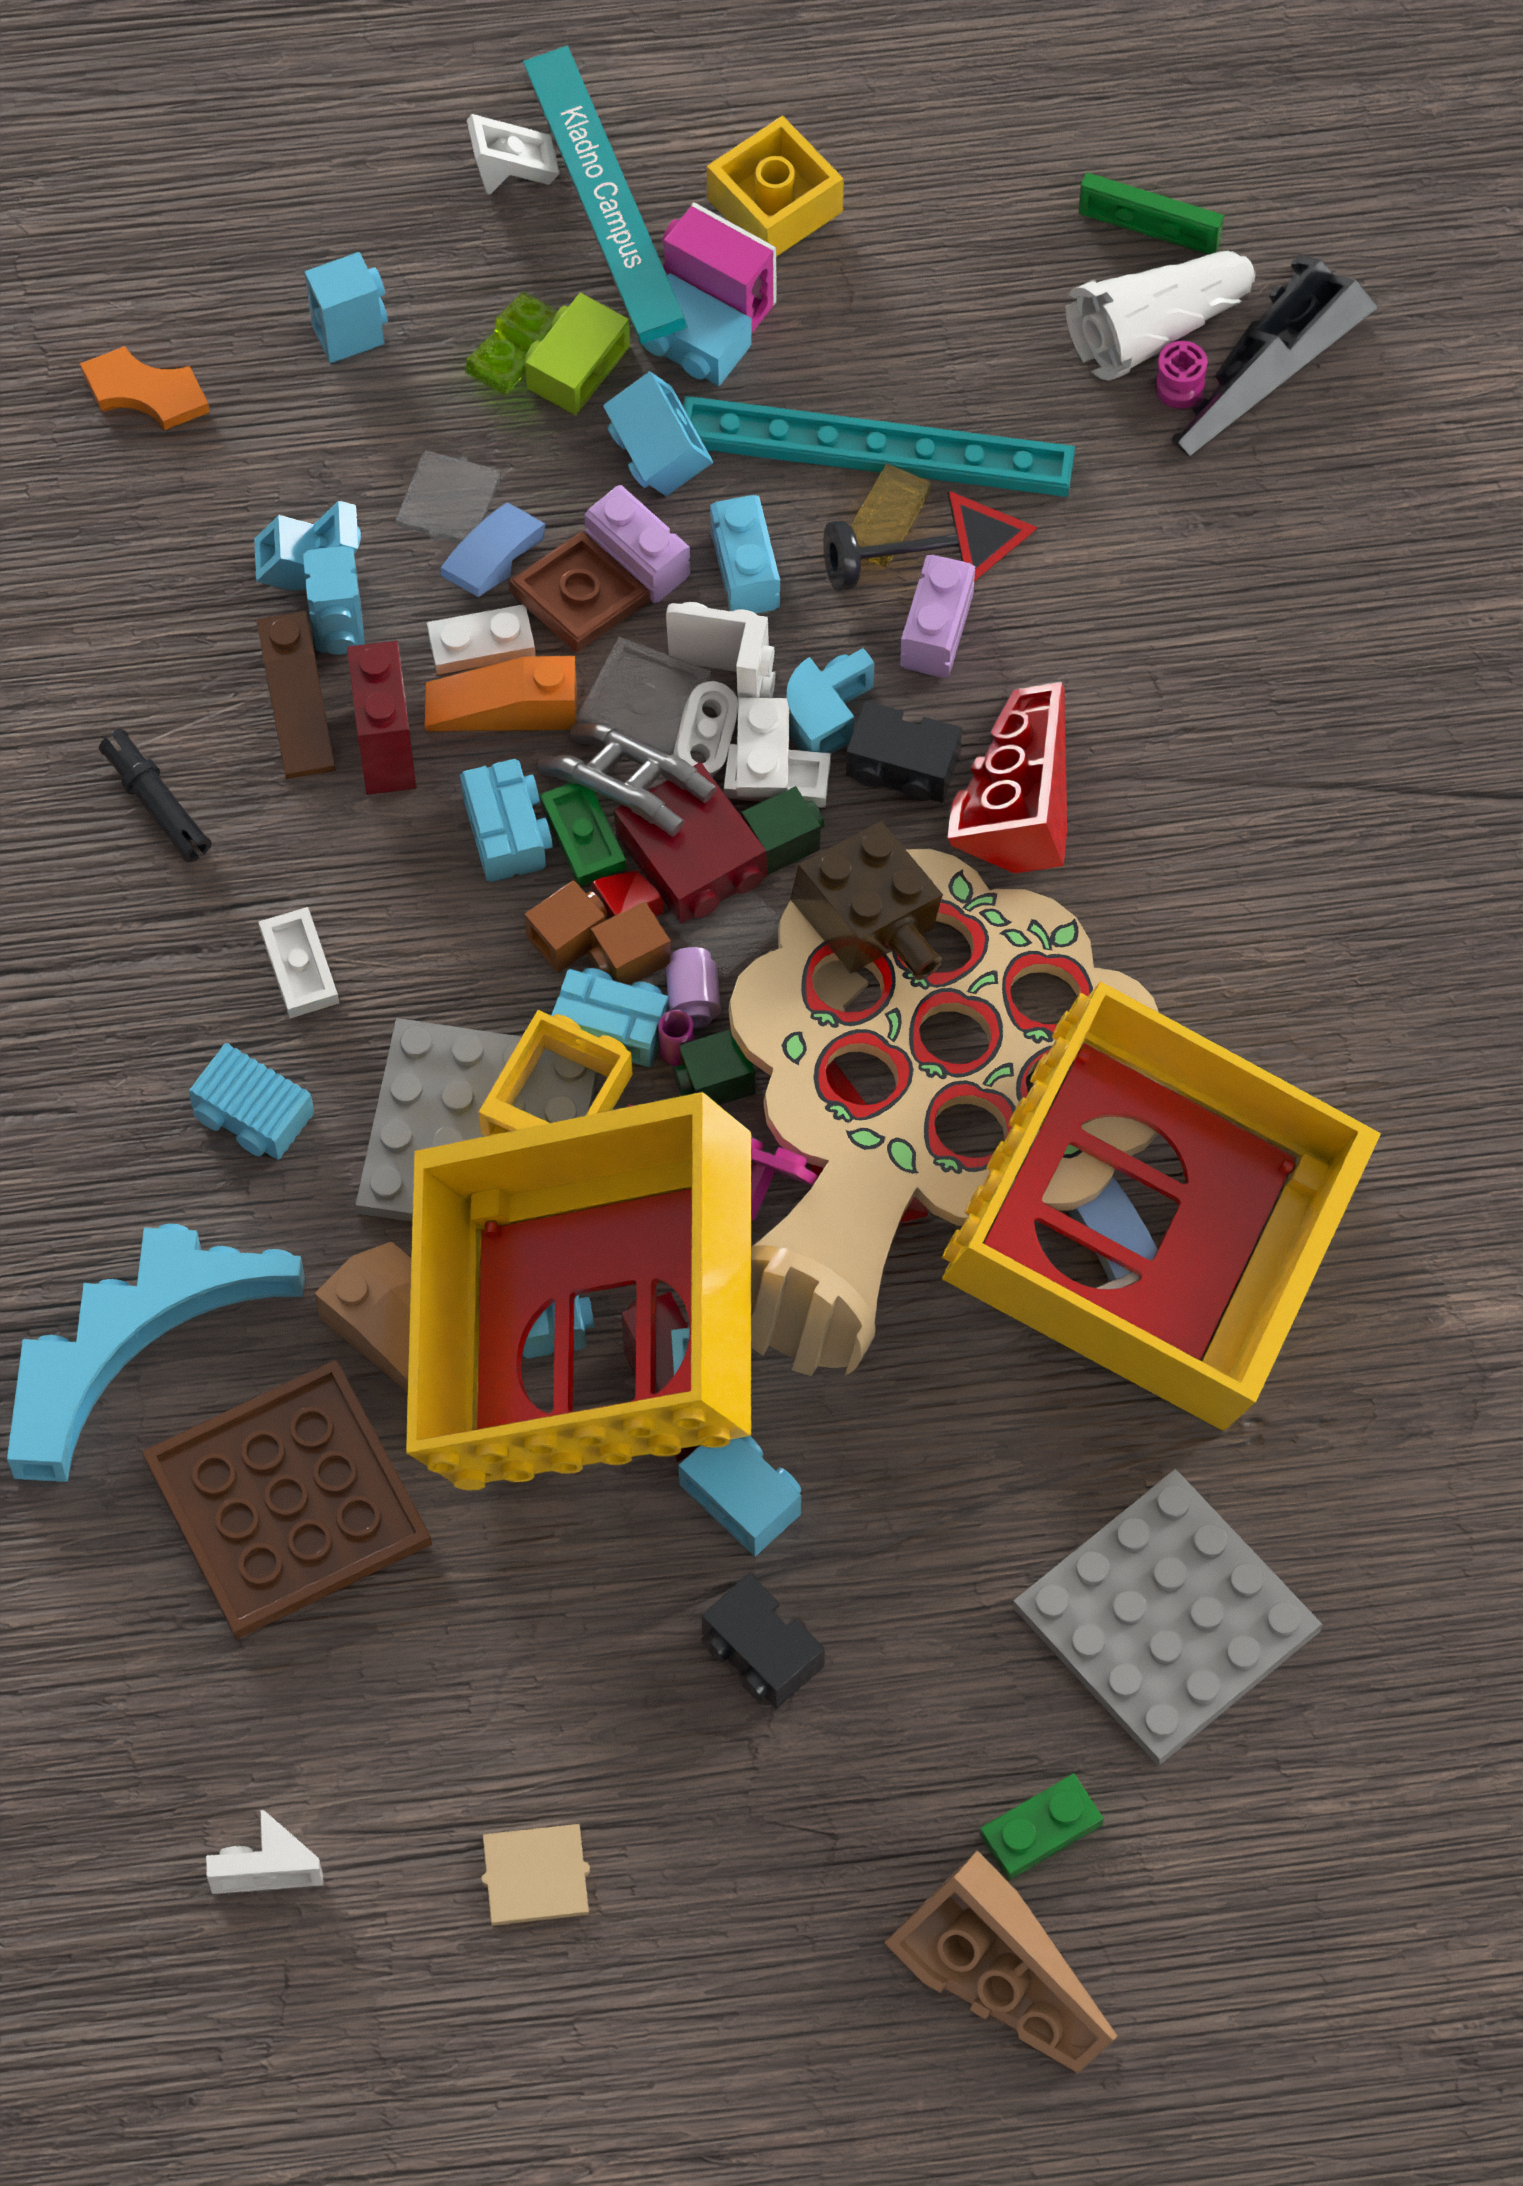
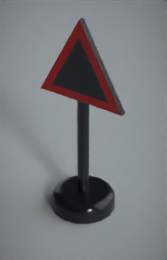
M948 491L947 495L956 534L859 547L856 534L848 523L844 521L830 522L825 527L823 537L825 566L832 587L837 592L846 591L857 585L861 573L862 559L958 546L961 561L975 566V582L1036 531L1038 527Z

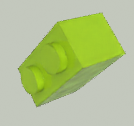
M580 292L569 307L563 306L559 309L553 319L551 330L542 341H535L528 349L524 358L527 389L576 416L629 349V319Z

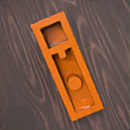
M524 656L426 682L425 731L571 730V727L577 723L575 656Z

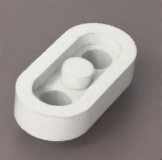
M708 681L698 685L692 691L685 705L673 755L685 760L692 766L698 762L692 759L690 753L693 751L700 752L706 759V762L702 764L712 777L720 771L726 760L738 715L737 697L728 686L720 682ZM702 708H713L717 713V717H707L703 713Z

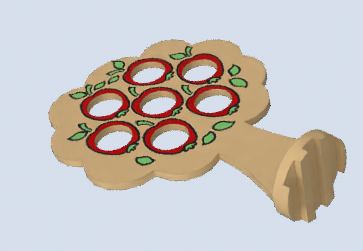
M908 849L907 851L943 893L936 921L956 928L963 933L970 944L972 956L962 968L952 972H934L925 979L916 980L912 976V972L893 950L864 966L873 972L881 988V998L872 1007L861 1012H843L833 1009L818 997L813 988L812 977L821 966L840 960L790 900L778 927V949L757 957L738 976L729 1003L728 1012L733 1038L746 1058L771 1076L763 1101L767 1126L781 1147L808 1159L806 1163L824 1168L813 1187L790 1214L760 1241L751 1246V1348L764 1355L770 1346L795 1359L792 1367L793 1371L809 1376L813 1375L817 1366L828 1368L848 1366L845 1373L847 1375L854 1371L861 1362L875 1336L877 1298L888 1252L900 1220L914 1195L932 1214L955 1225L963 1226L968 1215L964 1213L977 1187L979 1185L982 1186L990 1171L986 1167L993 1153L978 1158H968L955 1154L945 1147L937 1136L934 1123L935 1118L944 1109L956 1104L976 1105L985 1108L997 1118L1003 1127L1004 1138L1006 1139L1012 1129L1008 1125L1010 1118L1020 1100L1028 1095L1026 1077L1036 1068L1044 1054L1048 1055L1055 1042L1052 1034L1057 1024L1035 1022L1020 1013L1012 1001L1011 986L1022 976L1030 973L1045 972L1058 976L1070 984L1077 996L1080 992L1089 996L1097 984L1102 981L1159 1012L1154 998L1140 982L1119 971L1094 968L1089 937L1078 919L1054 899L1025 889L989 890L980 875L972 867L956 856L933 849ZM955 1011L970 1016L981 1025L987 1034L989 1048L979 1059L970 1063H948L939 1060L928 1052L921 1041L920 1025L928 1017L939 1012ZM847 1052L868 1053L878 1057L888 1065L894 1074L896 1088L884 1101L874 1105H857L845 1101L834 1093L827 1082L826 1068L835 1057ZM1104 1117L1081 1125L1084 1131L1130 1156L1143 1151L1159 1134L1145 1124L1122 1117ZM1068 1145L1042 1200L1045 1204L1058 1211L1074 1210L1095 1200L1110 1184L1115 1168L1072 1145Z

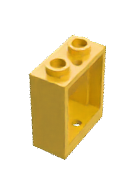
M537 1010L478 1112L481 1134L490 1136L549 1123L512 1106L545 1049L607 1076L586 1116L613 1110L633 1075L631 1052L627 1051V1048L615 1038L606 1035L597 1037L581 1030L575 1021L564 1015L554 1014L551 1016Z

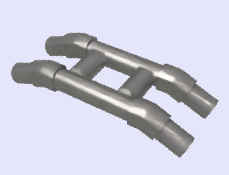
M590 722L589 724L575 723L571 727L570 737L573 742L589 744L590 747L602 749L587 765H585L584 761L569 755L543 756L538 762V771L541 775L557 777L558 780H566L575 785L580 784L631 808L633 813L640 815L650 824L654 823L671 837L680 831L684 820L668 809L663 801L646 791L662 774L665 779L673 782L682 790L686 789L703 803L710 800L717 788L697 773V769L685 760L673 754L667 755L618 732L615 727L602 722ZM623 756L642 765L625 783L606 775Z

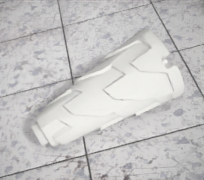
M1220 251L1182 264L1167 265L1158 269L1107 279L1098 283L1093 280L1074 288L1067 297L1077 298V301L1066 305L1067 324L1074 346L1083 362L1095 358L1101 367L1091 371L1094 375L1107 381L1129 373L1130 369L1160 353L1171 342L1205 325V320L1240 303L1239 298L1251 291L1252 283L1255 281L1253 265L1245 256H1239L1233 251Z

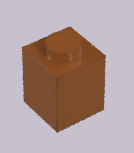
M573 880L524 914L526 937L552 968L559 973L592 949L591 928L604 922L608 913L604 904L594 892L589 891L585 893Z
M645 901L591 928L592 949L587 952L593 968L606 972L612 977L613 981L631 985L661 970L670 963V939Z

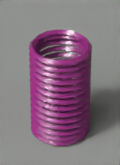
M671 1010L666 1012L658 1023L660 1055L666 1063L677 1066L679 1065V1045L694 1041L693 1021L686 1012Z

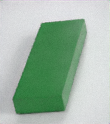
M1086 172L1080 186L1078 213L1209 255L1216 253L1219 248L1224 220L1223 214Z

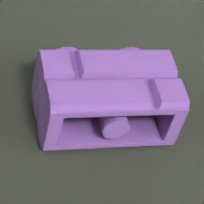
M622 485L612 489L584 514L585 527L587 528L585 534L651 591L650 600L654 604L662 600L690 575V562L688 561L690 559V547L675 533L670 534V528Z
M926 555L921 579H919L901 639V667L941 678L949 677L974 594L975 566L967 562L941 556Z

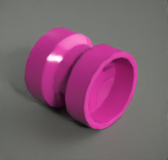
M1176 341L1165 346L1160 352L1155 388L1157 396L1167 406L1177 409L1189 408L1195 405L1199 398H1202L1208 362L1206 354L1201 347L1193 342Z

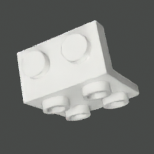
M696 602L672 603L668 605L666 624L669 658L672 661L737 672L738 698L773 697L775 686V672H772L774 647L769 646L768 617L758 616L751 611L743 609L732 612L711 609Z

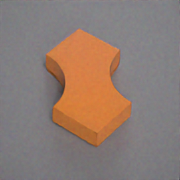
M126 346L80 363L82 374L100 410L107 411L116 408L139 410L153 417L163 430L210 413L208 401L190 366L179 369L150 367L132 356Z

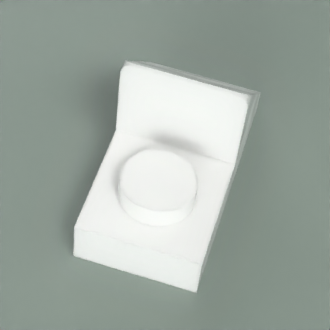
M474 114L467 119L475 159L487 194H491L509 175L547 185L559 175L551 135Z
M261 1810V1852H253V1849L250 1847L232 1846L220 1850V1855L206 1856L207 1879L212 1894L323 1885V1873L319 1858L264 1810Z

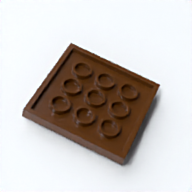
M337 1359L142 1451L144 1460L236 1640L432 1545L429 1532Z

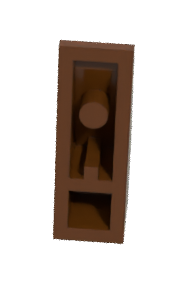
M306 611L256 619L285 778L290 779L335 771L334 757Z

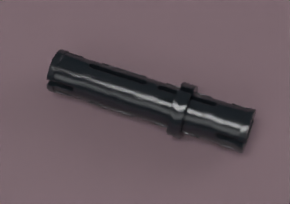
M118 729L110 733L121 747V751H117L107 737L101 741L98 748L101 754L105 755L121 775V785L128 794H135L180 852L185 862H193L199 859V856L188 841L193 840L201 852L205 854L212 844L209 837L205 836L171 793L167 785L160 779V769L151 759L146 760L139 749L129 738L128 733L124 729Z

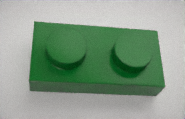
M569 783L540 794V804L580 887L599 878L626 870V859L593 790L580 784Z
M1073 1773L980 1828L979 1835L1008 1880H1011L1101 1827L1104 1818Z

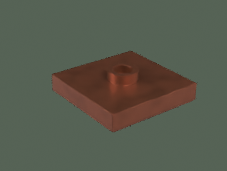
M583 531L509 580L508 592L576 653L649 603L651 592Z

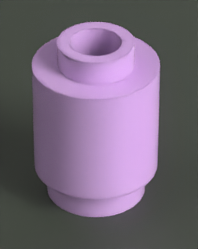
M688 947L673 952L670 955V963L665 970L669 1011H684L691 1017L693 1028L705 1027L721 1013L717 964L711 959V953L703 948Z

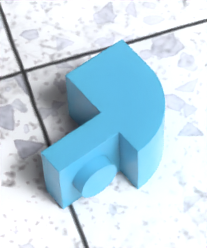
M337 501L315 524L278 515L254 539L256 582L288 590H306L303 553L311 549L347 545L353 548L355 553L361 539V532L359 527H357L356 505Z
M864 648L849 656L845 654L836 657L828 663L823 671H820L809 657L792 673L787 686L789 733L800 751L832 754L850 743L854 732V716L845 704L874 688V661Z

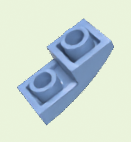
M507 502L485 518L464 538L442 565L440 575L479 597L511 576L513 559L544 540L545 523Z
M1113 1176L1110 1184L1095 1200L1069 1211L1072 1219L1148 1260L1153 1259L1157 1251L1156 1245L1136 1209ZM1097 1254L1109 1282L1132 1273Z

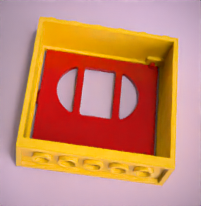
M1100 981L1089 996L1080 992L1070 1010H1066L1052 1034L1055 1042L1048 1055L1044 1054L1036 1066L1030 1082L1034 1084L1027 1097H1023L1010 1118L1008 1125L1012 1129L1005 1141H1001L995 1149L986 1167L990 1173L983 1185H979L972 1195L964 1212L968 1217L961 1230L957 1229L943 1253L942 1258L950 1263L942 1279L1216 1428L1225 1431L1256 1403L1381 1133ZM1104 1117L1128 1118L1147 1125L1159 1133L1175 1151L1182 1165L1185 1184L1174 1180L1084 1131L1081 1125ZM1068 1145L1080 1149L1177 1203V1210L1152 1260L1144 1258L1043 1202V1195ZM1034 1221L1046 1225L1131 1271L1139 1277V1281L1116 1289H1097L1071 1280L1061 1273L1046 1257L1038 1241ZM1257 1239H1258V1242H1257V1244H1256V1246H1255V1248H1254V1250H1253V1252H1252V1249H1253V1247H1254V1245H1255V1243H1256V1241H1257ZM1240 1275H1241V1278H1240V1280H1239V1282H1238V1284H1237V1286H1236V1288H1235V1285H1236V1283H1237V1281H1238V1279H1239V1277H1240ZM1223 1311H1224V1314H1223V1316H1222V1318H1221V1320H1220V1322H1219V1324H1218V1321H1219V1319H1220V1317H1221V1315H1222V1313H1223ZM1206 1347H1207V1350H1206V1352H1205V1354H1204V1356H1203V1358H1202V1360H1201V1357H1202V1355H1203V1353H1204V1351H1205V1349H1206Z
M700 1092L414 1151L407 1454L426 1465L428 1470L436 1472L454 1483L456 1488L479 1490L485 1487V1483L505 1479L511 1482H526L532 1480L534 1474L549 1471L564 1474L576 1473L583 1469V1465L600 1462L609 1465H622L629 1463L634 1456L646 1454L673 1456L679 1454L681 1448L697 1445L719 1448L729 1445L731 1439L751 1436V1132L707 1095ZM659 1282H664L670 1285L684 1302L688 1313L690 1331L687 1350L680 1367L667 1385L655 1394L656 1285ZM637 1284L635 1399L631 1402L573 1412L575 1297L580 1294ZM555 1302L553 1411L548 1414L541 1411L528 1396L523 1384L521 1361L523 1348L530 1330L540 1315Z

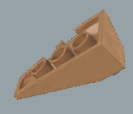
M391 1241L351 1256L314 1294L319 1319L408 1393L412 1258Z
M978 1851L943 1882L885 1941V1944L924 1984L939 1993L946 1989L972 2004L970 2011L984 2019H987L989 2015L1015 2029L1020 2040L1077 2073L1117 2037L1019 1893Z

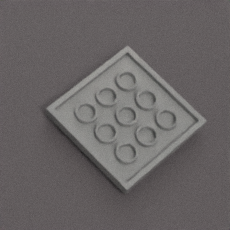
M396 1018L356 1200L357 1214L413 1222L414 1151L485 1137L481 1134L478 1112L522 1038L521 1036ZM545 1049L512 1106L549 1123L586 1116L593 1102L598 1072Z
M1176 1469L1013 1601V1609L1158 1767L1316 1636L1322 1628V1623Z

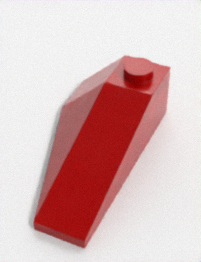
M1062 682L1013 690L991 730L992 743L984 757L977 756L971 767L974 776L966 790H959L952 802L948 831L950 845L1014 874L1064 866L1067 838L1065 689Z

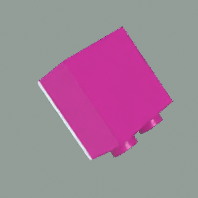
M695 202L680 220L674 219L668 225L662 237L665 258L663 268L666 275L671 273L750 317L752 334L776 303V247Z

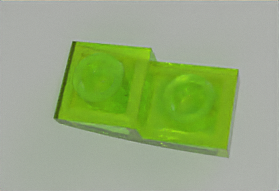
M523 291L496 317L494 332L467 358L465 373L506 395L526 373L524 358L528 349L535 341H542L548 334L558 310Z

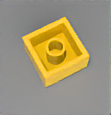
M781 116L707 165V200L727 221L775 246L777 257L843 212L844 178L784 116Z

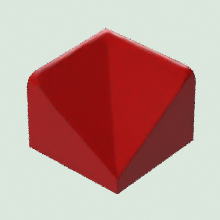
M637 870L602 877L592 882V891L604 904L608 913L607 919L643 901L647 903L655 917L663 913L662 896Z

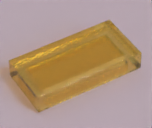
M886 464L851 524L859 547L902 542L931 492V482ZM894 555L869 558L868 560L887 568Z

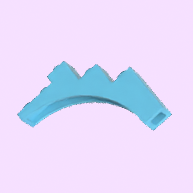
M163 1224L159 1228H144L137 1286H130L128 1283L117 1279L101 1280L98 1284L84 1283L76 1342H70L68 1339L57 1335L40 1336L38 1340L23 1339L7 1456L13 1478L67 1482L77 1441L93 1406L107 1385L134 1356L170 1329L216 1308L254 1299L303 1297L305 1275L301 1256H293L290 1252L280 1249L265 1250L262 1254L240 1253L237 1249L227 1246H216L210 1248L209 1251L201 1250L196 1230H189L187 1227L179 1224Z

